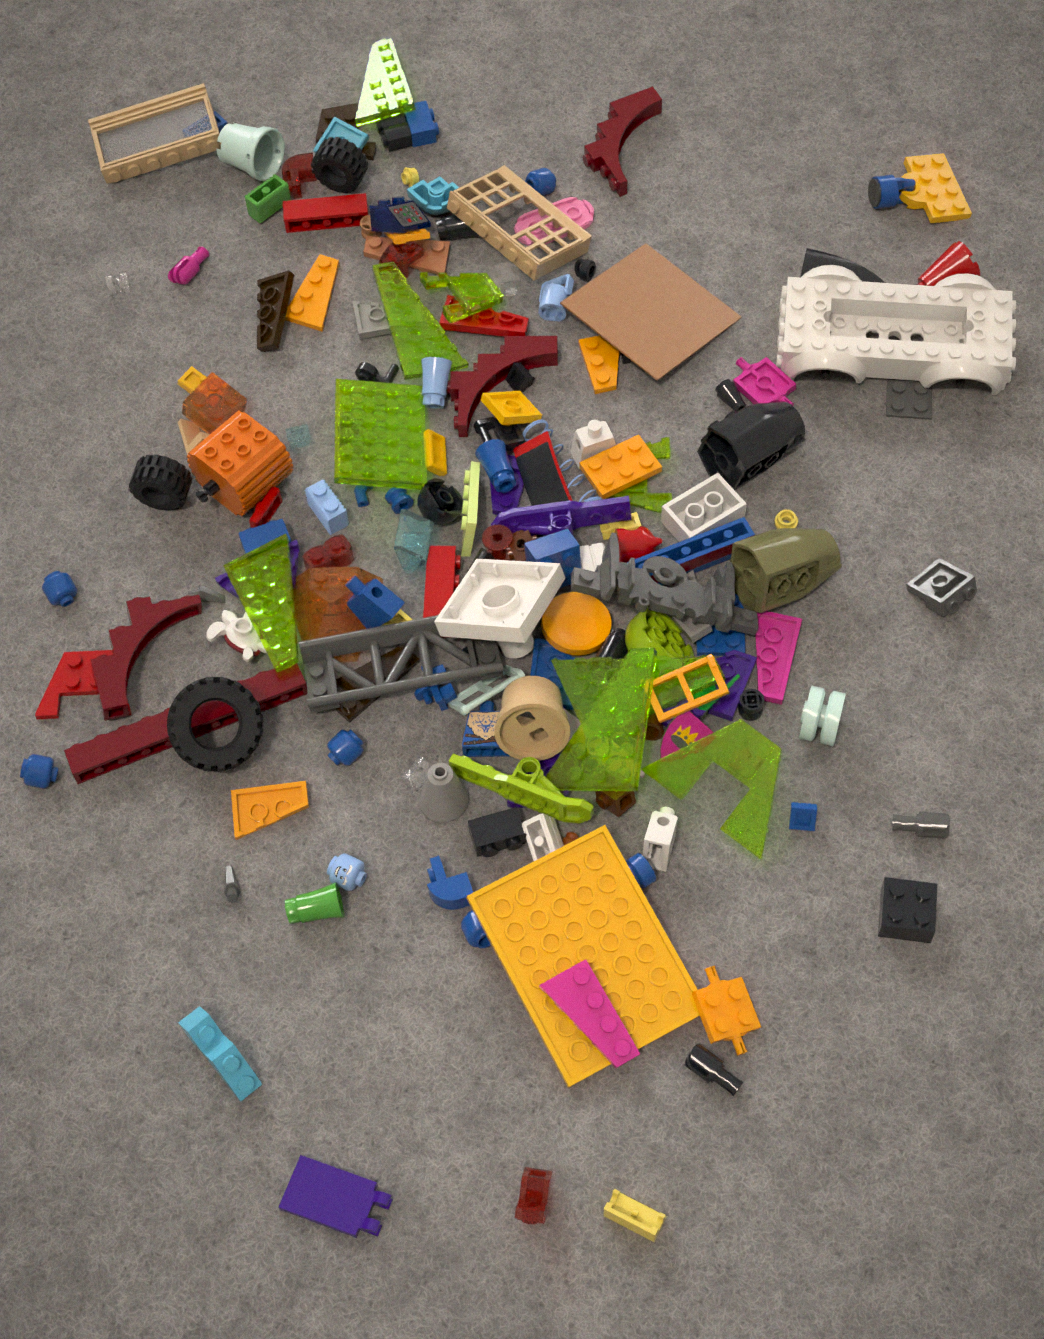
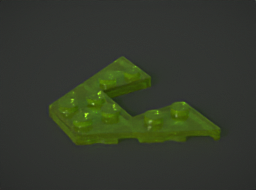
M740 719L641 769L680 800L687 795L712 761L735 777L750 790L730 814L720 830L757 858L763 859L766 834L769 828L768 823L774 800L775 784L778 778V767L782 755V749Z

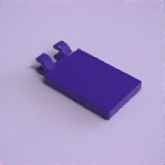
M300 1155L278 1208L357 1238L360 1230L378 1237L382 1228L381 1222L368 1218L373 1205L389 1210L393 1199H391V1195L388 1193L376 1191L378 1187L377 1182Z

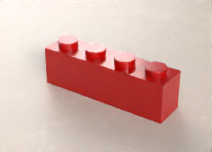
M366 193L283 201L286 233L360 226V220L364 216L369 215Z
M456 546L427 547L423 618L439 615L460 584V575H456V569H461V555H457Z

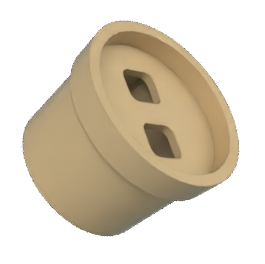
M524 676L512 681L505 688L494 734L497 744L506 754L519 760L525 757H533L540 761L555 756L567 745L570 738L569 721L563 709L560 690L552 681L540 676ZM525 712H530L535 719L523 717L520 715Z

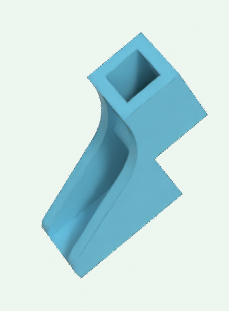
M199 1006L178 1022L192 1043L207 1058L240 1101L262 1085L236 1046L221 1032L214 1020L204 1009Z

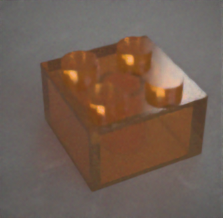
M211 372L183 401L182 414L207 434H211L238 410L244 412L247 398L215 373Z

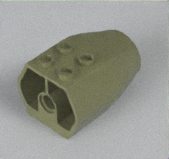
M809 528L772 529L733 543L730 561L735 571V594L738 595L740 603L745 609L759 613L806 596L842 567L839 548L832 535L824 529Z

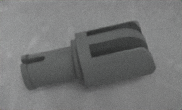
M919 812L916 816L893 814L892 831H914L915 834H918V837L946 839L949 836L950 816L946 813Z

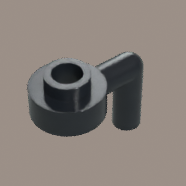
M361 362L355 371V375L363 384L376 382L384 387H389L399 370V366L392 364L384 377L379 374L377 368L372 364Z

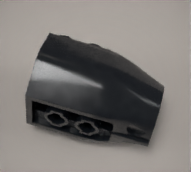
M787 402L753 404L737 412L735 410L731 411L720 422L718 420L712 422L707 428V434L701 439V445L697 452L710 477L719 473L736 490L768 470L786 452L806 440L804 438L805 425L799 412Z

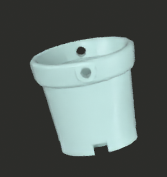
M228 123L218 136L217 142L221 143V149H217V155L223 163L247 172L258 181H267V179H270V177H273V174L279 171L283 162L285 145L283 136L278 129L265 126L256 128L237 123Z

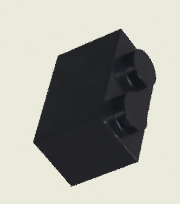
M517 807L468 820L469 832L477 857H492L500 850H516L526 843Z

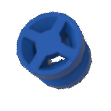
M403 485L392 487L385 495V500L387 503L392 504L391 508L395 514H400L413 506L414 501L410 495H407V490Z

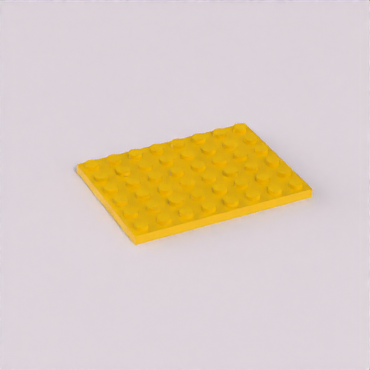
M606 825L466 897L568 1088L611 1065L592 1044L591 1040L539 988L540 984L586 959L638 1050L700 1016L692 993L698 989Z

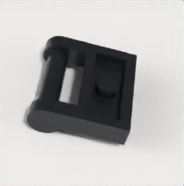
M495 416L479 419L473 425L475 432L480 435L483 443L492 440L487 430L493 429L497 439L504 441L506 451L513 450L525 443V439L517 424H511L510 426L502 425Z

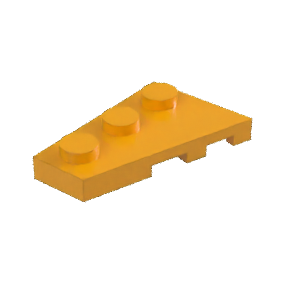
M600 335L579 339L578 345L594 393L599 394L616 390L619 350Z
M306 781L231 790L235 840L309 808Z

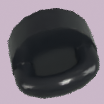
M578 259L574 266L576 276L583 281H591L596 271L595 262L589 259Z

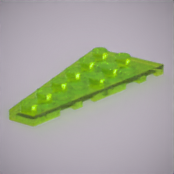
M392 38L381 39L372 44L355 117L357 126L416 110Z
M394 262L372 265V272L404 380L423 377L421 359L426 357H440L452 361L450 371L468 368L469 363L458 353V348L447 338L444 329L427 306L424 307L420 297L410 288L407 279Z

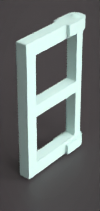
M506 664L503 666V674L510 676V678L494 688L488 686V684L500 677L480 680L457 694L458 697L447 704L465 716L470 713V710L503 691L512 681L524 677L525 674L521 669L513 668ZM477 691L484 693L466 705L461 702Z

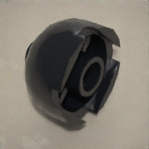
M433 478L428 480L419 492L417 505L425 520L433 524L445 525L453 522L462 513L463 499L452 485L448 488L443 484L444 480Z

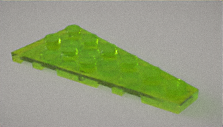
M285 533L223 565L277 673L299 662L289 538Z

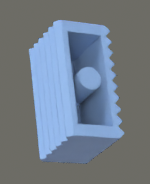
M321 480L305 489L309 507L330 535L349 525L346 508L337 499V496H335V493H333L325 480Z

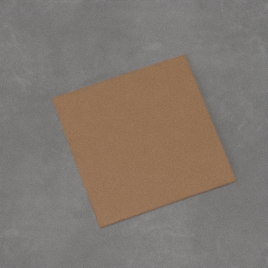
M646 243L560 302L563 307L657 381L741 318L739 314Z

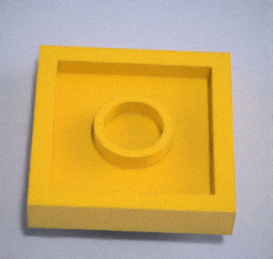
M521 391L482 394L481 402L502 425L510 426L511 424L532 423L536 420H541L542 414Z

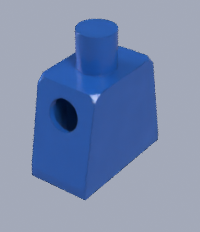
M353 576L345 585L354 594L347 602V606L366 629L379 627L391 620L405 603L377 579H372L364 585L356 576Z

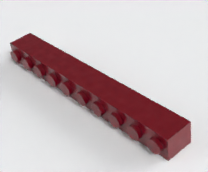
M296 660L282 663L269 671L259 672L256 676L246 680L237 681L253 694L260 705L261 712L308 694L306 682ZM208 701L200 705L194 712L191 720V729L194 737L198 738L238 722V717L234 709L227 703ZM170 707L161 713L146 716L138 722L120 726L117 730L97 735L94 739L84 743H76L64 750L77 784L172 748L167 732V717Z

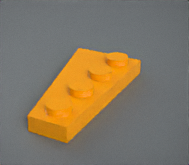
M319 254L287 308L286 321L323 332L324 321L327 316L328 305L339 268V260Z

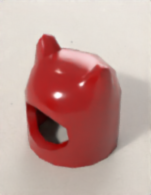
M640 526L635 530L615 529L619 541V562L627 563L631 557L637 559L655 552L656 547L662 544V539L654 537L653 533L645 526Z

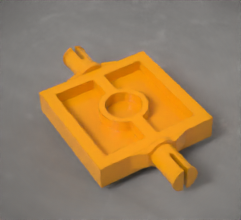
M710 966L704 969L710 985L695 990L692 993L710 1044L720 1041H732L737 1056L743 1055L748 1051L742 1037L746 1033L761 1028L760 1022L743 978L739 977L729 981L720 980L715 966Z

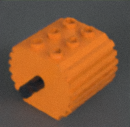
M239 410L187 455L188 466L196 477V481L204 489V491L198 490L196 492L197 498L201 502L208 501L207 495L212 496L236 516L239 514L241 517L263 499L272 486L276 487L293 472L292 459L289 457L290 454L286 451L285 445L276 435L248 414Z

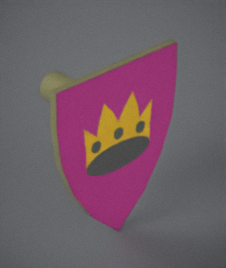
M691 711L680 714L672 719L662 736L660 761L672 762L698 754L709 746L718 735Z

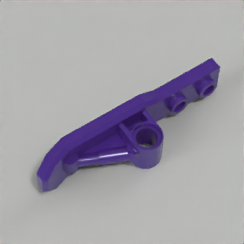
M629 496L588 502L569 500L512 508L499 513L491 523L492 536L494 540L502 543L507 542V539L519 530H529L531 536H547L569 529L574 536L573 530L579 527L632 520Z

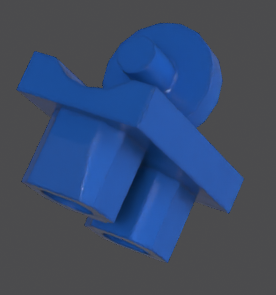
M443 664L432 668L433 674L447 672ZM451 683L439 688V685L418 688L414 692L415 698L419 701L424 700L426 704L432 703L431 697L434 696L441 711L449 709L447 703L458 697Z

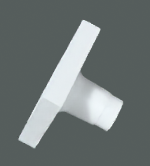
M476 559L434 621L440 636L497 641L504 656L514 659L527 655L534 648L532 631L565 580L560 563Z

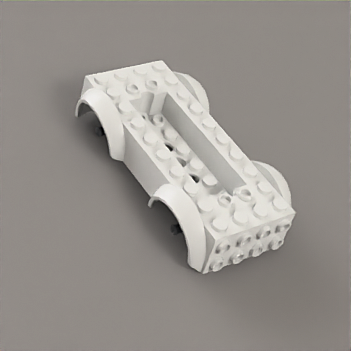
M836 265L819 266L811 269L801 278L788 277L787 286L782 285L776 366L780 367V370L793 381L798 374L810 370H821L820 377L823 379L825 371L826 379L830 378V370H835L851 375L856 380V383H861L866 377L919 381L924 388H930L936 382L956 379V387L959 388L961 383L960 388H964L966 385L965 379H970L988 384L992 388L991 395H997L1001 390L1005 389L1006 383H1010L1012 371L1015 370L1016 357H1012V352L1015 351L1016 338H1012V333L1015 332L1016 319H1012V314L1015 313L1016 300H1012V291L996 290L986 279L968 273L948 276L939 281L935 286L862 282L853 271L845 267ZM872 331V333H877L879 338H867L866 333ZM919 334L923 337V342L911 341L910 337ZM896 336L900 340H889V337Z

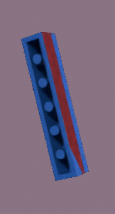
M742 517L635 559V568L642 569L644 562L648 558L661 556L672 559L680 564L686 573L692 570L696 573L731 559L733 543L755 536L745 517ZM649 573L650 577H651L656 583H658V584H660V585H662V586L664 585V584L658 582V581L654 578L653 573Z

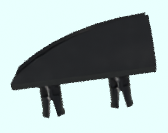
M806 248L800 278L813 268L824 265H836L853 271L862 282L885 283L876 274L857 263L833 254Z

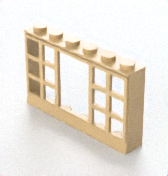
M505 165L449 193L447 209L534 281L588 252L592 235ZM509 187L512 193L518 191L519 194L510 197L502 190ZM497 193L505 201L496 205L488 197ZM523 197L525 204L533 203L538 207L540 216H549L512 236L487 217V215ZM483 200L491 208L481 212L473 204ZM552 222L555 228L561 226L562 229L554 233L545 225ZM540 228L549 236L539 240L530 232ZM568 232L567 236L570 240L575 238L577 240L567 244L559 236ZM524 235L534 242L526 248L517 241V239ZM554 239L562 248L554 252L545 243ZM540 247L549 255L538 259L530 251Z

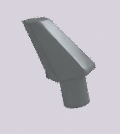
M199 585L197 590L188 591V595H199L202 602L225 603L222 594Z
M230 865L226 866L224 895L230 903H234L237 901L241 889L234 869Z

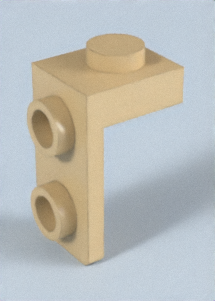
M184 419L178 421L188 455L193 448L210 434L200 432L197 423Z

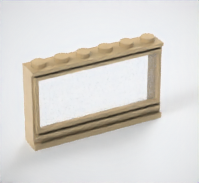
M204 83L88 120L101 172L107 184L135 177L221 149V143L217 142L220 134Z

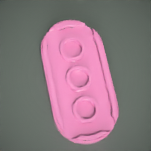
M569 197L552 203L584 230L593 222L594 209L584 199L581 201L577 200L576 197ZM538 209L524 213L517 219L514 232L516 234L549 216H540ZM552 222L545 225L554 233L562 229L561 226L555 228ZM540 228L530 232L539 240L549 236ZM566 232L565 234H563V235H561V236H559V237H560V238L567 237V233H568V232ZM525 235L518 239L521 243L528 246L534 243Z

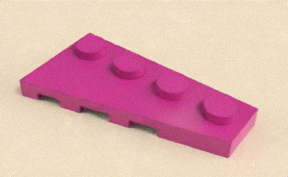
M586 959L539 985V988L555 1002L554 1004L574 1022V1025L591 1040L592 1044L615 1068L640 1055Z

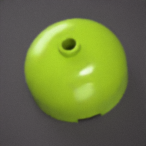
M647 608L645 612H639L627 625L625 632L627 650L635 664L646 673L658 678L694 661L691 645H685L680 635L682 631L666 614L651 611Z

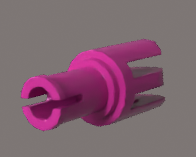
M199 246L191 256H184L169 271L168 279L173 283L187 285L200 271L199 265L209 257L208 250L203 246Z

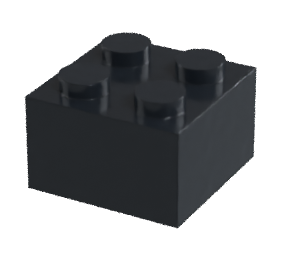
M885 877L880 895L878 937L931 943L936 926L938 884Z

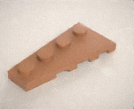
M366 236L363 253L368 258L387 263L393 262L400 264L402 267L419 269L421 272H430L445 278L450 241L415 240L403 244H394L389 237Z

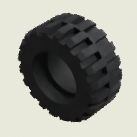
M206 677L190 683L175 697L168 712L167 732L172 747L182 760L194 768L203 771L222 772L238 767L241 763L247 761L257 749L263 734V714L253 694L239 682L224 677ZM208 701L227 703L234 709L239 721L238 732L235 738L227 745L219 748L207 747L198 742L191 729V720L194 712L200 705Z

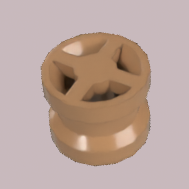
M366 215L360 220L361 234L364 239H366V236L381 237V220L378 216Z

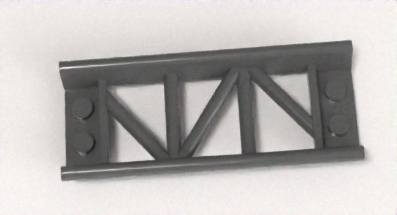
M438 615L300 641L299 647L304 664L308 692V708L311 713L340 708L341 703L470 678H474V681L504 676L497 642L465 638L468 653L440 637L434 622ZM427 641L432 642L470 667L433 674ZM407 643L385 680L379 648ZM418 644L424 676L396 681ZM370 650L375 684L333 657ZM335 671L361 688L338 693Z

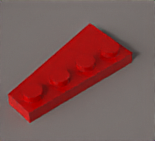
M447 295L439 321V329L503 337L526 336L529 326V318L506 311L498 313L492 307L486 305L483 308L473 305L472 301L464 299L463 302L455 300V296Z

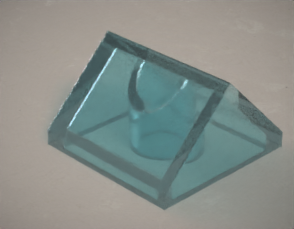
M401 509L394 550L404 572L411 574L427 562L434 522L409 510Z

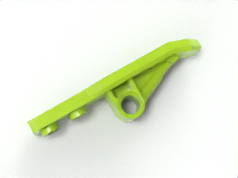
M452 754L449 760V766L458 778L491 790L507 800L539 813H544L559 821L580 824L590 820L594 814V806L586 800L565 797L544 776L539 761L533 757L521 759L512 775L496 771L492 766L476 763L467 756Z

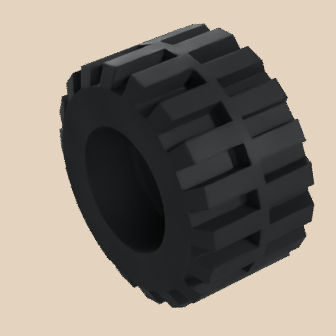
M329 137L321 143L312 159L311 170L315 174V178L323 186L325 185L330 190L346 194L354 192L358 188L368 169V161L362 150L355 146L356 144L340 137Z
M155 454L146 455V457L142 456L137 461L129 483V491L135 499L148 507L165 511L179 510L185 504L193 478L190 475V471L174 459Z

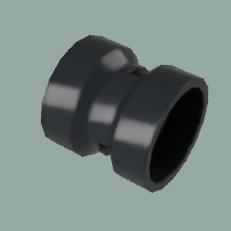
M747 689L742 692L738 712L743 719L754 721L760 718L764 705L763 694L756 689Z

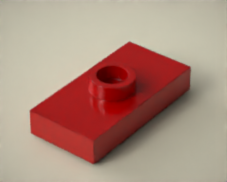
M272 486L262 502H258L255 512L249 519L251 528L270 521L282 503L279 488Z

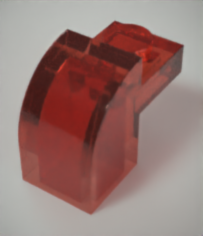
M313 152L294 155L287 159L282 166L283 180L288 183L289 191L293 192L294 199L302 198L301 183L317 181L315 174L311 170Z
M408 241L400 245L390 244L379 260V278L392 288L396 287L409 277L408 266L424 256V249L414 241Z
M525 1167L521 1179L520 1196L515 1211V1218L517 1220H521L526 1224H545L553 1171Z

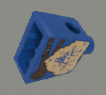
M492 701L481 703L480 711H471L468 714L462 741L463 756H510L499 747L495 739V725L500 711H494V703Z

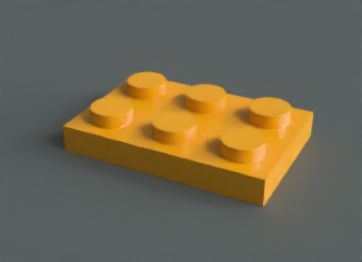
M639 434L579 462V468L602 499H606L662 472L661 464Z

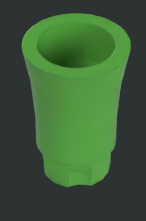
M337 882L285 900L286 915L290 924L327 918H344L342 896Z

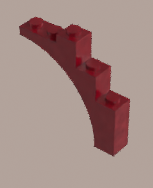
M653 86L610 102L609 120L597 124L596 141L584 146L582 158L585 166L590 167L593 173L600 170L601 176L608 179L611 190L613 192L616 191L619 197L627 194L628 181L622 172L619 162V155L626 139L642 123L662 113V98Z
M505 336L504 345H500V353L478 354V363H473V371H451L450 380H448L447 394L451 395V402H454V410L458 412V416H454V430H458L459 437H468L471 418L481 402L482 394L489 393L495 386L503 382L514 362H521L528 370L545 366H558L557 336Z
M187 595L170 601L162 600L155 604H152L150 596L144 598L136 597L126 601L130 626H118L109 630L113 655H101L91 659L92 673L104 721L129 716L127 687L136 660L145 647L164 630L178 622L202 614V604L199 595Z

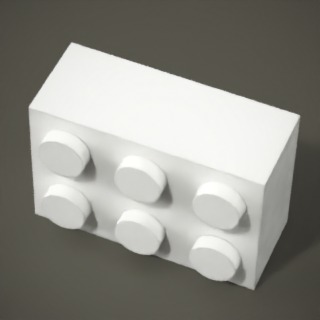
M716 473L662 506L661 522L677 541L681 542L745 517L746 502L719 473Z

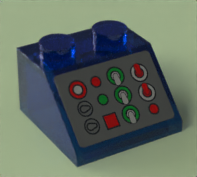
M404 196L392 197V201L390 199L378 200V204L369 205L371 231L406 233L431 227V222L413 200H405Z

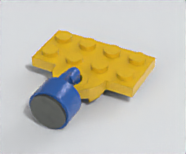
M944 153L905 157L903 164L907 173L902 177L895 178L893 175L874 176L869 182L868 198L870 204L875 209L895 207L896 204L906 203L909 209L924 208L930 223L968 219L972 215Z

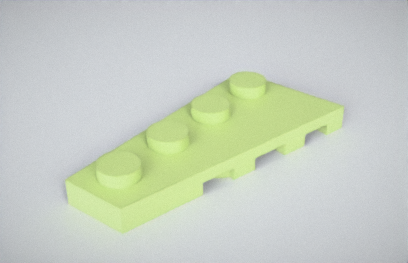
M471 461L470 469L465 470L463 484L467 485H464L463 499L466 500H463L462 514H465V516H462L461 530H463L461 556H471L477 525L480 462Z

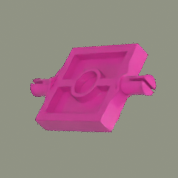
M743 357L736 361V365L743 372L733 379V382H735L738 390L753 404L784 401L794 406V403L786 396L796 390V383L767 357L752 365L745 361Z

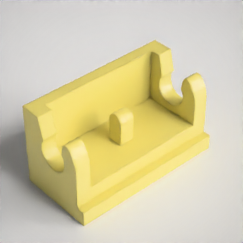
M614 1189L610 1202H607L604 1207V1217L655 1242L667 1216Z

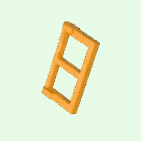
M712 654L651 681L642 683L659 723L729 694V690L715 662V657ZM708 664L719 689L694 700L684 674ZM678 678L688 703L663 713L653 688Z

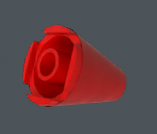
M961 241L953 243L918 278L917 285L935 286L939 281L955 274L968 273L980 276L979 265L977 261L973 263L970 259V256L973 254L968 247Z

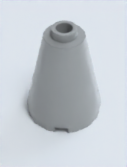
M436 763L429 768L419 795L420 808L424 815L432 821L445 823L458 819L467 809L469 803L468 791L449 765Z

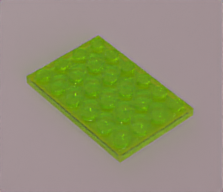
M348 379L335 380V484L415 490L423 488L427 483L423 386Z

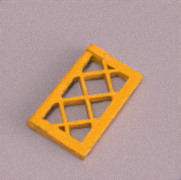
M421 225L384 229V234L394 244L430 238V233Z

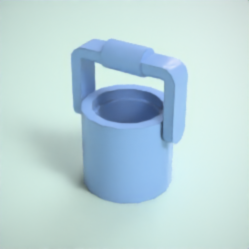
M569 274L556 277L542 284L538 314L544 320L560 322L566 317L567 309L560 302L572 294L574 279Z

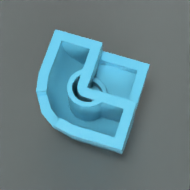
M439 176L429 183H426L424 180L407 189V194L423 211L436 216L450 211L447 209L449 193L459 187L454 182L448 184Z

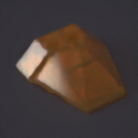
M359 567L309 568L298 575L295 588L289 590L288 602L301 640L306 641L366 629L347 606V602L354 594L345 585L353 576H356L364 585L372 579H377L383 584V579ZM361 651L334 656L333 658L339 662H357Z

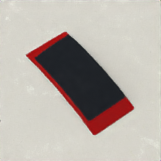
M548 431L513 449L519 472L532 506L573 501L560 470Z

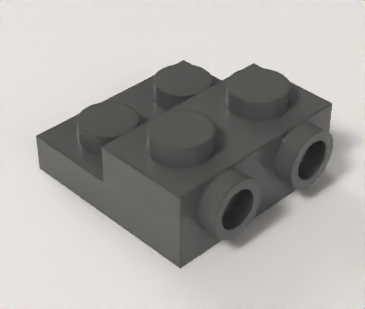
M941 558L937 559L906 584L908 592L925 600L926 608L943 617L948 613H955L960 603L966 599H973L977 591L975 576Z

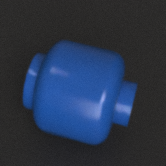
M540 168L528 173L525 182L542 196H546L554 192L556 177L549 169Z
M60 571L47 575L42 585L44 594L54 606L61 605L66 607L72 604L78 591L70 575Z
M351 729L349 731L340 730L327 743V748L330 751L327 756L337 766L340 763L350 766L363 753L362 745L364 742Z
M32 754L28 759L24 758L20 778H23L24 784L27 786L46 789L51 781L56 782L59 768L54 767L53 758Z
M473 910L469 911L461 922V929L469 945L477 948L491 946Z

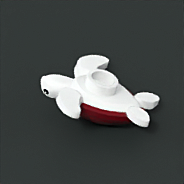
M254 607L247 609L243 618H238L235 613L224 610L222 613L223 622L211 624L207 630L206 638L212 642L217 637L224 635L225 642L233 650L243 654L242 658L244 661L249 662L261 652H273L272 644L264 641V633L261 627L254 624L258 620L269 619L270 612L263 608Z

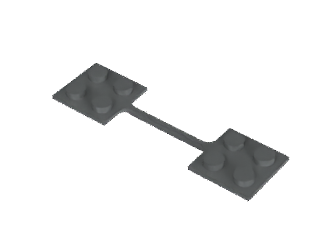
M887 379L886 416L931 420L932 385L930 388H924L919 381Z

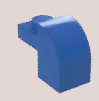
M440 856L430 858L431 868L427 869L431 883L427 884V888L432 901L436 905L449 910L470 906L466 897L472 894L473 890L467 872L447 878Z

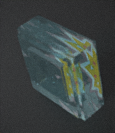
M307 424L285 429L290 450L312 445Z

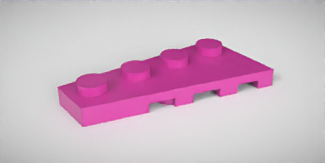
M769 611L757 612L758 631L755 634L757 690L763 694L764 701L782 705L802 619Z

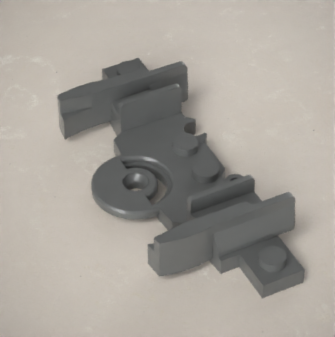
M612 532L602 554V563L597 565L595 572L574 567L571 573V591L595 597H598L600 594L603 600L609 601L615 588H617L618 602L628 605L636 603L635 608L640 612H645L649 607L652 611L673 615L679 620H682L685 614L692 618L693 624L701 622L714 625L715 623V628L722 632L734 630L755 635L758 631L757 612L735 607L734 605L735 571L732 562L727 561L725 567L718 566L713 575L714 578L710 577L703 589L699 583L688 580L687 573L680 564L666 557L655 556L648 558L644 562L642 569L635 568V558L632 557L628 563L619 562V541L617 533ZM649 573H653L654 578L664 585H671L676 579L680 580V583L673 588L664 587L656 583Z

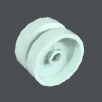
M811 686L808 701L805 700L800 723H802L799 739L814 740L817 727L822 728L820 735L821 744L833 747L846 693L833 691L830 694L828 705L823 704L825 697L824 688Z

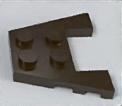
M384 99L322 109L316 134V143L319 142L334 116L359 129L362 115L378 116L377 114L383 113ZM366 142L362 153L366 155V159L374 161L376 143Z

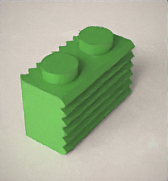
M273 174V177H270L263 184L251 190V193L245 195L248 215L258 223H261L282 208L283 201L291 200L288 183L276 174Z

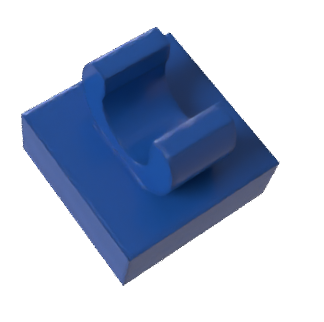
M791 802L789 829L815 831L817 804Z

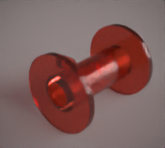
M492 525L486 528L482 534V542L487 548V553H491L494 559L511 561L506 551L513 540L510 529L504 525Z

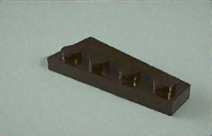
M289 270L257 280V286L260 288V293L257 294V301L260 303V309L257 310V318L260 319V324L257 326V349L261 352L279 348L294 280V274Z
M403 644L381 656L385 680L405 647ZM414 653L411 654L396 681H399L420 662V659ZM372 661L353 670L375 684ZM344 676L336 679L338 693L361 688ZM380 696L341 703L340 708H335L334 710L350 723Z

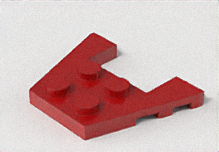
M112 650L64 652L36 710V719H59L61 696L98 695L92 673L91 659L101 655H113ZM128 703L129 715H131L132 712Z

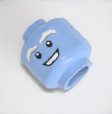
M346 853L338 857L334 856L327 868L330 882L332 884L337 882L338 887L347 891H352L357 886L361 887L367 877V873L364 872V862Z

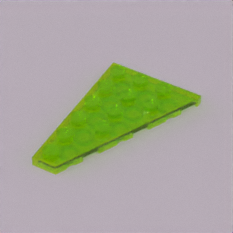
M631 648L548 772L546 777L559 790L638 791L657 659L655 648Z

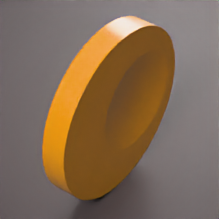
M568 592L552 599L542 615L541 628L545 639L555 649L570 655H586L601 648L606 637L609 636L612 622L608 609L600 600L591 595Z

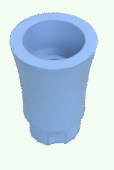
M440 357L421 359L423 406L426 408L442 409L444 408L452 361Z

